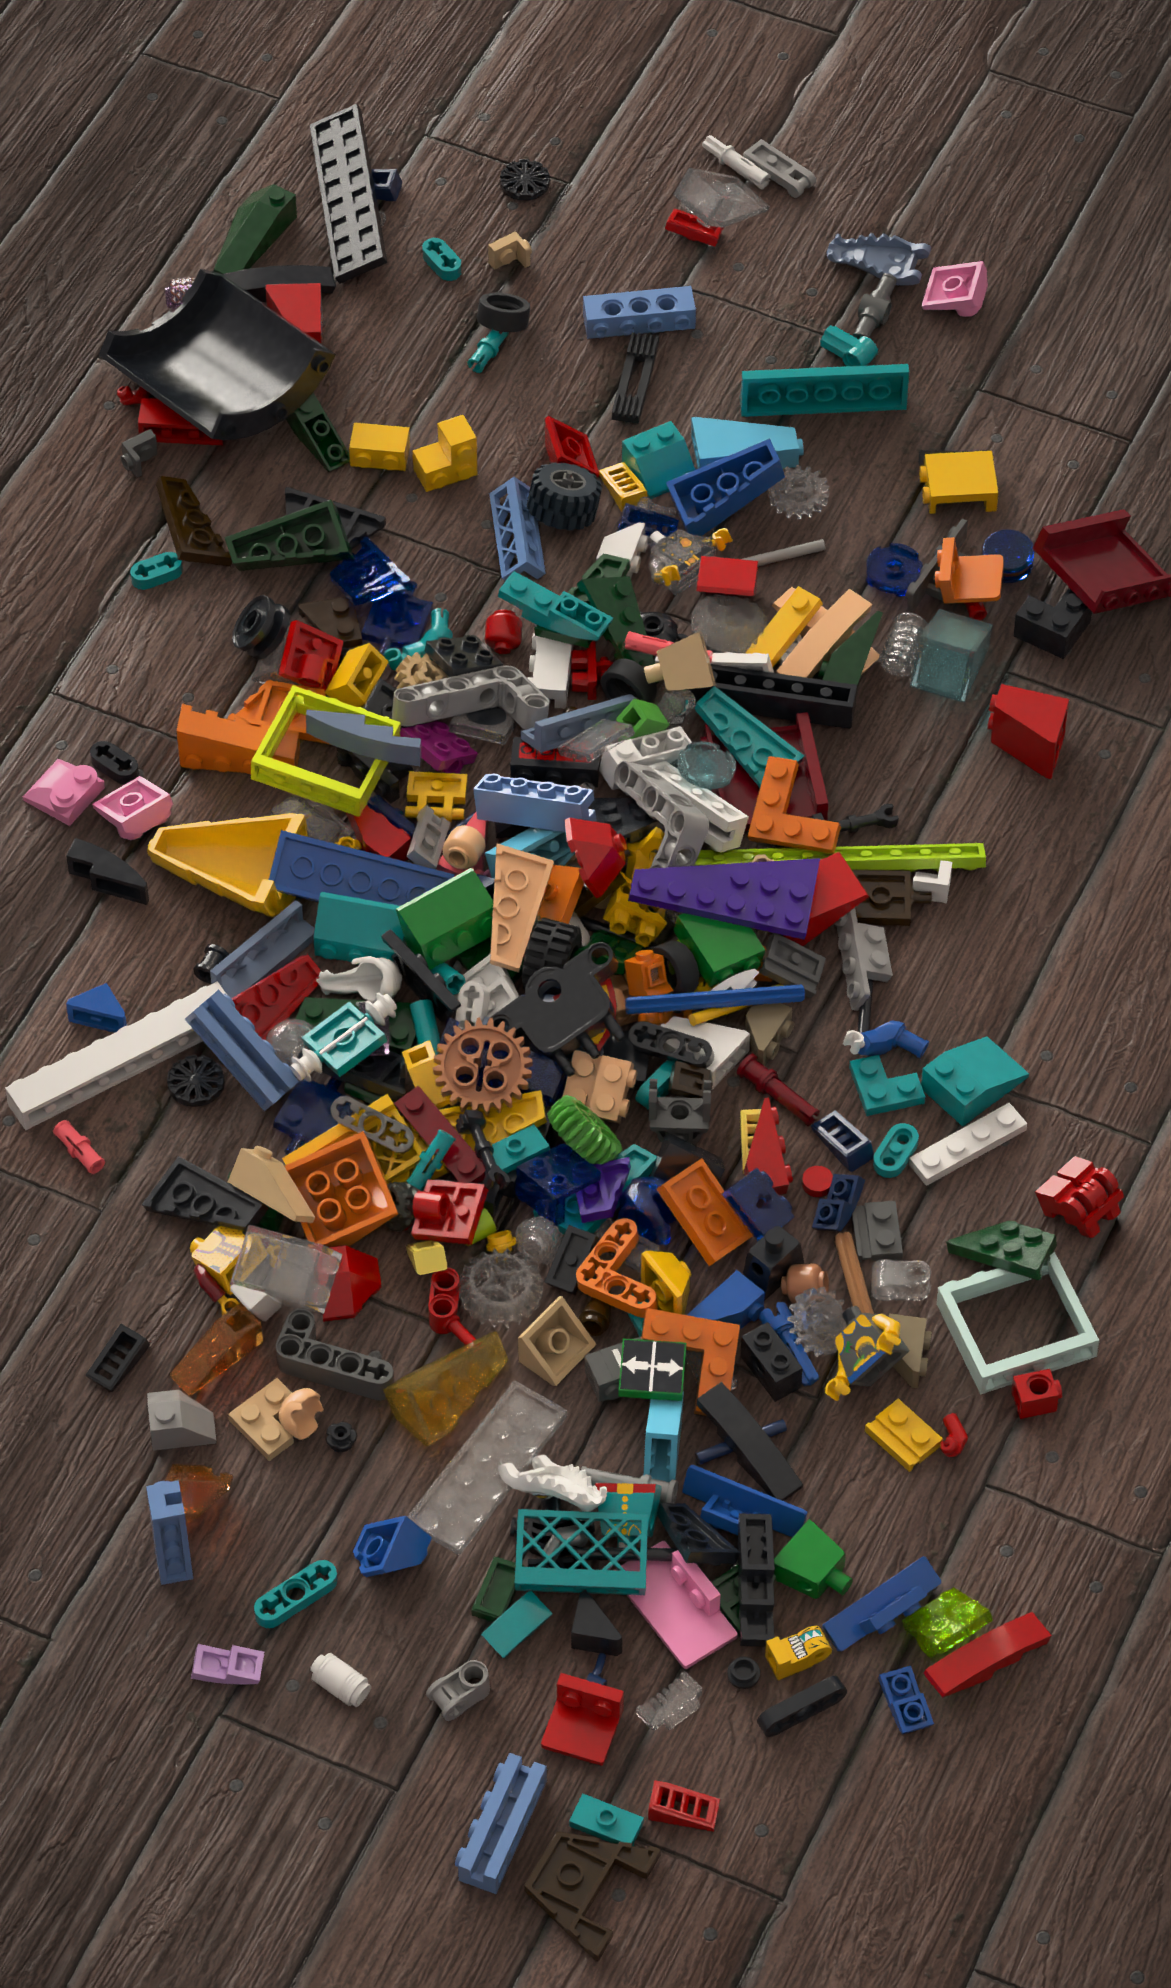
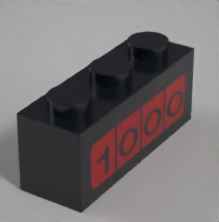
M513 737L510 763L511 778L552 782L564 786L575 785L581 788H598L601 743L578 741L539 752L520 737Z

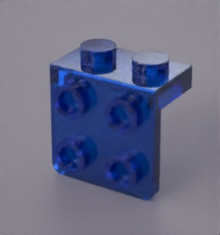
M560 1144L516 1167V1196L534 1209L540 1217L545 1218L556 1227L565 1222V1198L600 1181L601 1171L587 1162L586 1159L582 1158L567 1144Z

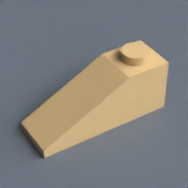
M255 1146L254 1149L241 1148L228 1183L293 1221L313 1223L315 1216L283 1163L271 1157L273 1153L264 1147Z

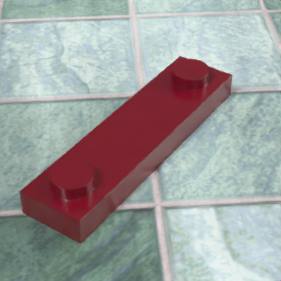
M419 1086L394 1102L400 1115L427 1147L434 1140L439 1129L456 1139L441 1161L456 1182L478 1184L484 1180L485 1168L482 1160L476 1156V1153Z

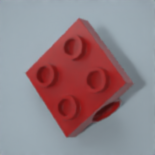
M299 620L292 621L278 675L302 686L324 689L326 691L337 671L344 641Z
M428 1179L424 1191H418L413 1199L412 1209L415 1222L411 1231L412 1236L416 1240L472 1245L488 1189L484 1184Z

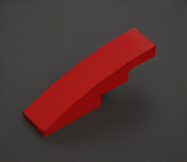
M1030 1612L958 1648L925 1669L923 1674L941 1697L944 1698L991 1679L996 1670L1019 1662L1023 1653L1046 1645L1052 1635L1035 1614Z

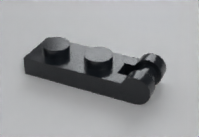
M336 747L338 751V764L344 767L349 766L358 779H365L375 758ZM385 768L373 791L377 796H383L392 804L400 798L399 780Z

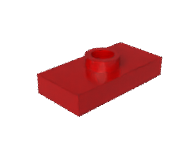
M673 209L665 229L683 235L689 240L699 241L716 247L723 233L724 226L684 211Z

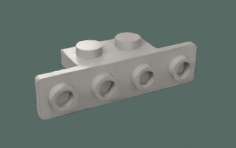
M854 908L834 924L837 926L838 947L842 954V970L846 976L847 997L850 999L851 1010L858 1011L870 996L868 979L888 982L893 974L884 927L858 923Z

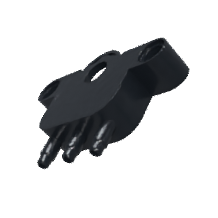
M595 943L564 964L563 969L544 967L536 971L528 979L525 987V996H519L490 1017L493 1018L494 1027H498L504 1021L505 1026H509L508 1031L512 1028L516 1029L514 1039L527 1036L541 1056L547 1060L555 1061L561 1071L568 1077L573 1076L575 1070L567 1056L574 1052V1050L582 1046L592 1059L598 1058L600 1052L592 1038L606 1028L617 1041H622L625 1038L622 1028L614 1018L615 1008L600 985L617 971L618 960L613 950L606 943ZM600 956H609L606 963L602 965L596 964ZM561 989L560 997L553 1002L544 1001V996L549 990Z

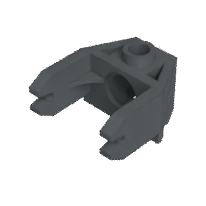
M650 1079V1130L657 1134V1138L661 1142H663L664 1136L668 1132L695 1145L701 1139V1135L709 1130L711 1080H704L703 1098H686L683 1096L657 1097V1079Z

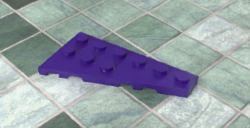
M820 858L635 869L628 901L805 939Z

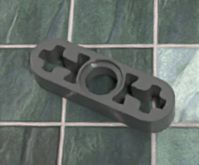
M348 1096L338 1097L331 1105V1115L338 1124L356 1133L364 1131L368 1139L395 1153H405L412 1148L414 1135L406 1125ZM346 1103H350L351 1111L358 1115L360 1109L365 1110L359 1118L357 1127L352 1125L356 1121L355 1118L346 1115L344 1119L339 1117L340 1112L337 1110L339 1105L345 1106ZM370 1116H376L381 1120V1128L376 1133H368L364 1129V1121ZM387 1123L393 1125L389 1130L395 1134H400L401 1131L406 1132L405 1138L408 1140L406 1145L401 1143L399 1147L394 1146L395 1140L386 1135L385 1141L379 1139L385 1133Z

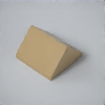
M559 1296L518 1337L519 1362L552 1386H557L597 1344L565 1299Z

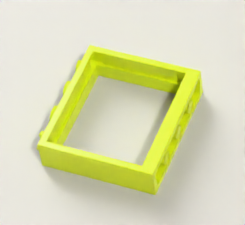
M292 685L251 761V779L360 817L388 764L387 761L375 759L360 788H356L278 761L272 757L296 713L306 715L307 710L365 715V724L393 727V736L400 737L401 722L369 712L361 707L340 702L335 698L314 693L309 689L305 690Z

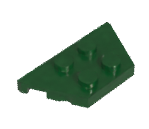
M1015 1221L1002 1222L946 1242L948 1253L1034 1280L1042 1278V1267L1048 1265L1050 1255L1054 1253L1057 1247L1055 1234L1018 1224Z

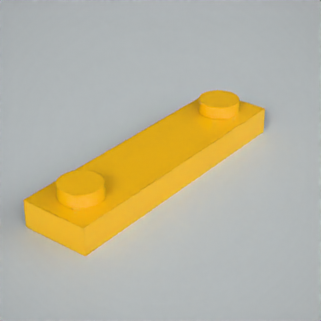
M798 586L745 654H769L772 667H774L823 605L821 599Z

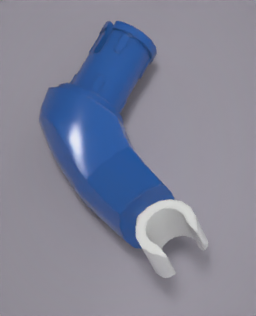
M894 1020L862 1033L854 1030L848 1031L843 1045H851L850 1052L856 1055L859 1053L860 1055L880 1056L892 1050L893 1047L899 1046L921 1058L929 1045V1041L907 1031L905 1023Z

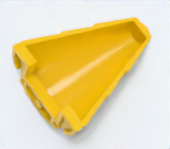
M289 813L257 818L246 817L212 823L210 821L161 827L158 828L154 838L149 841L147 852L153 863L193 885L199 884L221 897L224 896L252 911L260 912L269 917H275L294 902L296 896L277 892L274 881L269 880L281 830L308 837L306 818L303 814Z

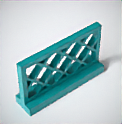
M518 1509L515 1591L580 1593L586 1589L588 1593L645 1596L648 1514ZM524 1518H538L546 1528L532 1539L524 1530ZM546 1519H555V1520H554L552 1523H549ZM562 1519L571 1520L579 1528L567 1540L554 1529ZM578 1520H588V1521L585 1522V1523L582 1525ZM594 1521H603L611 1529L599 1542L586 1529ZM610 1521H615L619 1523L616 1526H614ZM627 1522H640L641 1534L630 1543L619 1529ZM550 1531L562 1544L548 1556L537 1542ZM583 1532L594 1546L581 1557L569 1544ZM614 1534L627 1546L615 1558L602 1546ZM523 1536H524L525 1539L529 1542L524 1548H523ZM641 1541L639 1552L634 1546ZM531 1547H534L545 1559L537 1567H522L523 1555ZM564 1548L578 1560L569 1569L560 1568L552 1560ZM597 1549L610 1561L602 1570H593L585 1562ZM631 1550L640 1560V1571H625L618 1561ZM549 1563L553 1568H543V1567L546 1566V1565ZM582 1565L585 1569H576V1568H577L578 1566ZM612 1566H615L618 1569V1571L609 1569Z

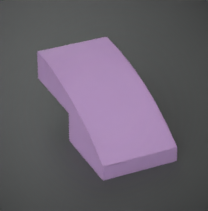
M198 1644L191 1679L223 1684H258L264 1652L232 1645L229 1651Z

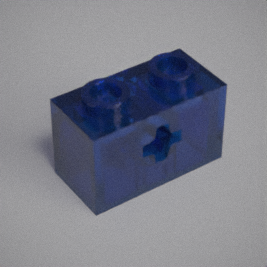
M755 1168L721 1194L755 1239L759 1241L768 1230L773 1229L775 1226L782 1228L795 1216L791 1213L792 1206L788 1200L782 1195L779 1196L772 1188L774 1184L769 1175ZM762 1198L765 1203L759 1209L756 1203Z

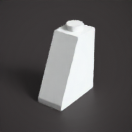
M673 1016L666 1024L660 1025L709 1042L714 1051V1061L706 1069L711 1070L709 1080L713 1083L712 1090L749 1052L750 1033L745 1030L706 1022L692 1026L689 1019ZM669 1039L665 1042L663 1049L666 1052H674L679 1048L680 1041ZM688 1043L686 1044V1051L692 1052L696 1060L700 1056H706L702 1048L699 1052L690 1051Z

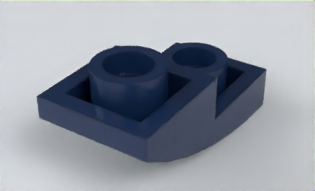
M834 1174L828 1198L819 1199L812 1228L815 1230L841 1232L856 1208L865 1179L857 1175Z

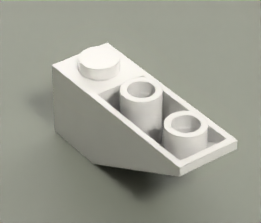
M680 726L605 745L599 772L612 790L619 789L615 784L614 773L620 762L627 761L646 766L663 761L670 764L693 750L694 744Z

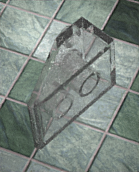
M694 168L687 170L673 193L681 201L680 206L686 211L694 213L698 217L697 221L707 228L711 226L724 228L764 213L770 208L767 203L736 176Z

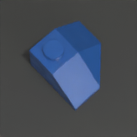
M401 1516L364 1525L353 1553L355 1558L360 1561L361 1566L359 1569L361 1574L365 1577H370L421 1564L427 1556V1548L432 1537L407 1516Z

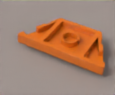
M267 680L256 694L251 695L244 701V707L237 714L231 713L228 716V720L234 721L235 717L247 719L246 721L253 726L259 727L262 723L271 725L292 685L305 690L309 689L323 696H326L324 689ZM296 713L288 728L289 730L299 732V737L302 740L329 744L306 733V715Z

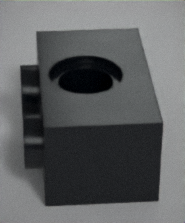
M768 1322L741 1336V1358L774 1402L802 1388V1366Z

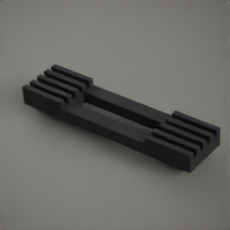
M632 332L618 392L616 393L612 409V420L639 424L659 344V336L656 335L653 338V335L647 337V334L641 336V333H638L636 336L635 332ZM634 362H644L637 395L632 397V394L626 396Z

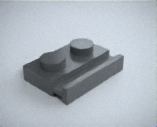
M773 933L769 936L762 960L763 966L760 968L759 973L784 986L801 984L804 986L805 996L811 998L816 994L817 990L815 989L820 981L826 958L777 933Z
M896 1201L869 1202L863 1206H856L851 1219L855 1249L859 1262H862L864 1259H871V1262L902 1259L903 1251Z

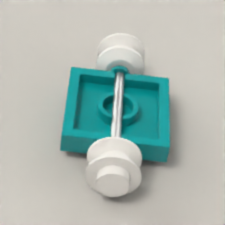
M377 993V1001L375 1003L365 1002V1014L361 1013L351 1002H348L302 1036L304 1044L310 1050L303 1048V1057L300 1059L294 1056L291 1057L293 1064L290 1068L294 1075L300 1081L305 1079L310 1082V1074L312 1072L322 1073L321 1062H324L341 1077L387 1042L385 1034L375 1024L385 1026V1017L388 1015L392 1018L396 1017L394 1010L397 1009V1006L393 999L387 994L383 996Z

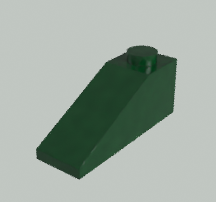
M877 611L831 654L829 662L823 660L818 677L826 681L858 685L883 612Z

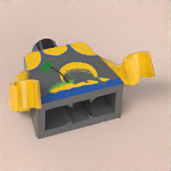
M858 1306L850 1307L842 1313L847 1327L835 1339L838 1349V1372L836 1377L831 1379L825 1387V1393L829 1397L838 1401L840 1394L846 1396L850 1393L849 1385L871 1387L909 1352L908 1347L899 1337L901 1325L898 1321L884 1314H862Z

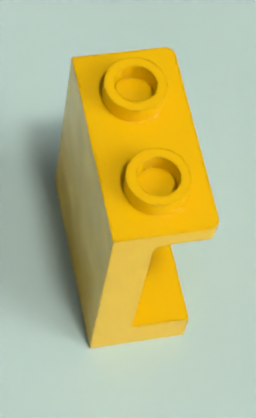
M992 451L925 454L924 466L919 467L920 483H925L926 486L922 489L923 504H928L930 514L936 513V505L939 503L984 501L985 512L997 511L998 487Z

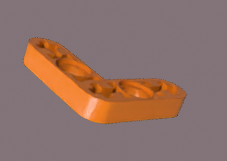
M627 1218L619 1219L611 1224L576 1272L578 1288L584 1294L636 1317L644 1318L647 1308L658 1309L657 1295L651 1287L616 1272L639 1241L636 1223ZM605 1252L616 1254L609 1261H603L599 1258ZM614 1286H623L625 1288L624 1292L619 1295L609 1293V1290Z

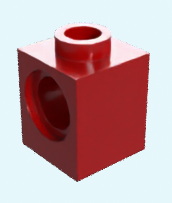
M1050 1369L1013 1376L1011 1393L1020 1419L1057 1412L1058 1399L1062 1398V1389L1059 1380L1053 1379ZM1033 1392H1041V1393H1043V1394H1042V1395H1037V1394H1034Z

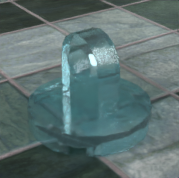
M693 742L686 745V749L681 750L679 753L677 769L681 776L689 783L711 791V789L723 788L730 784L735 775L736 761L731 753L727 750L723 752L719 749L720 746L715 743Z

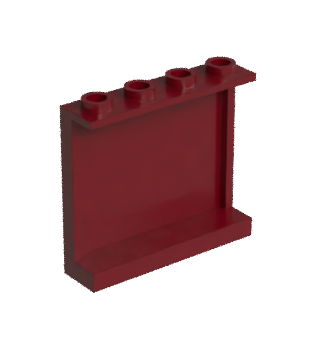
M1125 509L1043 526L1033 546L1034 551L1094 614L1171 597V574H1167L1126 532L1125 528L1131 515Z
M808 712L797 713L796 725L769 728L804 755L802 762L798 766L786 814L811 818L813 814L822 813L827 821L828 799ZM705 724L704 736L700 737L701 753L707 754L708 758L704 760L706 776L712 777V782H709V790L749 816L745 831H749L760 788L716 735H711L710 727Z

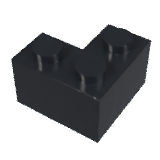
M1069 588L1055 607L1029 596L1016 613L1013 636L1064 659L1090 624L1092 611Z

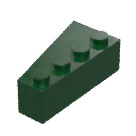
M331 499L224 537L232 562L239 571L354 559L338 509Z

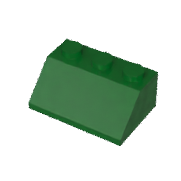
M472 868L396 908L407 947L415 955L419 953L423 956L429 966V970L486 940L492 934L493 899Z

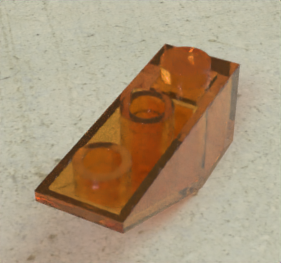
M240 1302L214 1322L169 1374L170 1377L189 1396H192L263 1343L261 1322Z

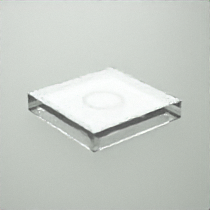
M602 719L560 744L557 748L561 756L590 762L634 736L635 732L631 724Z

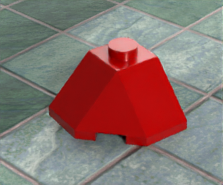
M567 818L565 819V829L568 846L571 853L575 852L581 867L579 873L583 882L592 894L599 898L626 864L624 853L627 850L626 841L621 833L617 834L610 824Z
M346 1245L314 1249L323 1322L355 1318L371 1295L375 1296L382 1288L378 1258Z

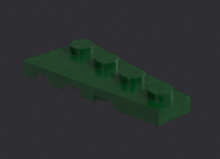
M603 553L584 573L582 579L624 577L630 569V559ZM578 586L572 587L567 592L590 604L585 591L580 592ZM536 625L534 628L535 636L585 648H589L592 640L566 636Z
M630 576L581 579L577 586L580 592L585 591L590 601L589 605L613 617L612 623L605 630L603 636L606 641L609 640L616 651L614 654L615 659H629L642 667L655 664L653 655L624 648L625 639L629 631L647 636Z
M305 997L295 1019V1028L310 1031L348 1002H351L361 1013L365 1014V1005L356 1006V1002L367 1000ZM395 1002L397 1009L394 1010L396 1017L392 1018L388 1015L384 1018L385 1026L375 1025L385 1034L387 1042L380 1047L403 1055L402 1052L414 1047L417 1041L410 1009L412 1003Z

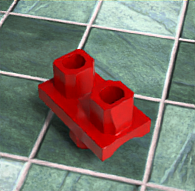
M595 641L591 642L587 650H571V670L587 669V672H572V691L587 692L588 700H596L597 679L601 680L602 675L613 664V662L608 661L607 657H601L600 661L596 662Z

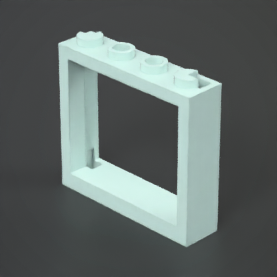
M1055 1252L1050 1255L1048 1265L1042 1267V1275L1049 1274L1079 1335L986 1365L956 1303L1031 1280V1278L997 1268L987 1272H977L971 1277L959 1281L952 1280L938 1287L937 1306L980 1395L1012 1385L1013 1376L1045 1369L1054 1371L1097 1357L1099 1339Z

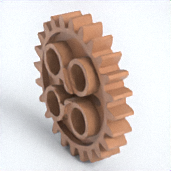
M479 1017L476 1020V1026H471L469 1021L465 1020L464 1030H461L456 1025L453 1026L455 1036L453 1037L445 1033L444 1040L447 1045L438 1044L437 1050L441 1054L434 1055L433 1057L434 1063L438 1064L433 1067V1074L439 1076L435 1079L436 1086H444L441 1090L442 1097L451 1095V1106L461 1102V1112H464L468 1106L472 1107V1110L477 1111L479 1108H483L486 1116H489L490 1108L492 1107L498 1113H501V1104L503 1103L512 1108L511 1098L514 1097L521 1100L522 1093L519 1089L528 1090L529 1084L524 1079L532 1078V1071L526 1068L532 1067L533 1061L531 1058H525L530 1054V1048L522 1047L524 1037L514 1039L516 1029L512 1028L506 1032L504 1021L498 1027H494L493 1018L489 1019L487 1025H483ZM489 1042L490 1046L487 1053V1066L484 1068L482 1089L478 1092L476 1091V1086L479 1079V1067L482 1063L484 1043ZM468 1045L478 1048V1051L474 1054H466L462 1050ZM498 1050L506 1051L509 1054L505 1059H496L493 1056ZM462 1074H469L473 1077L468 1083H461L457 1080ZM492 1079H499L503 1082V1085L499 1088H492L487 1083Z

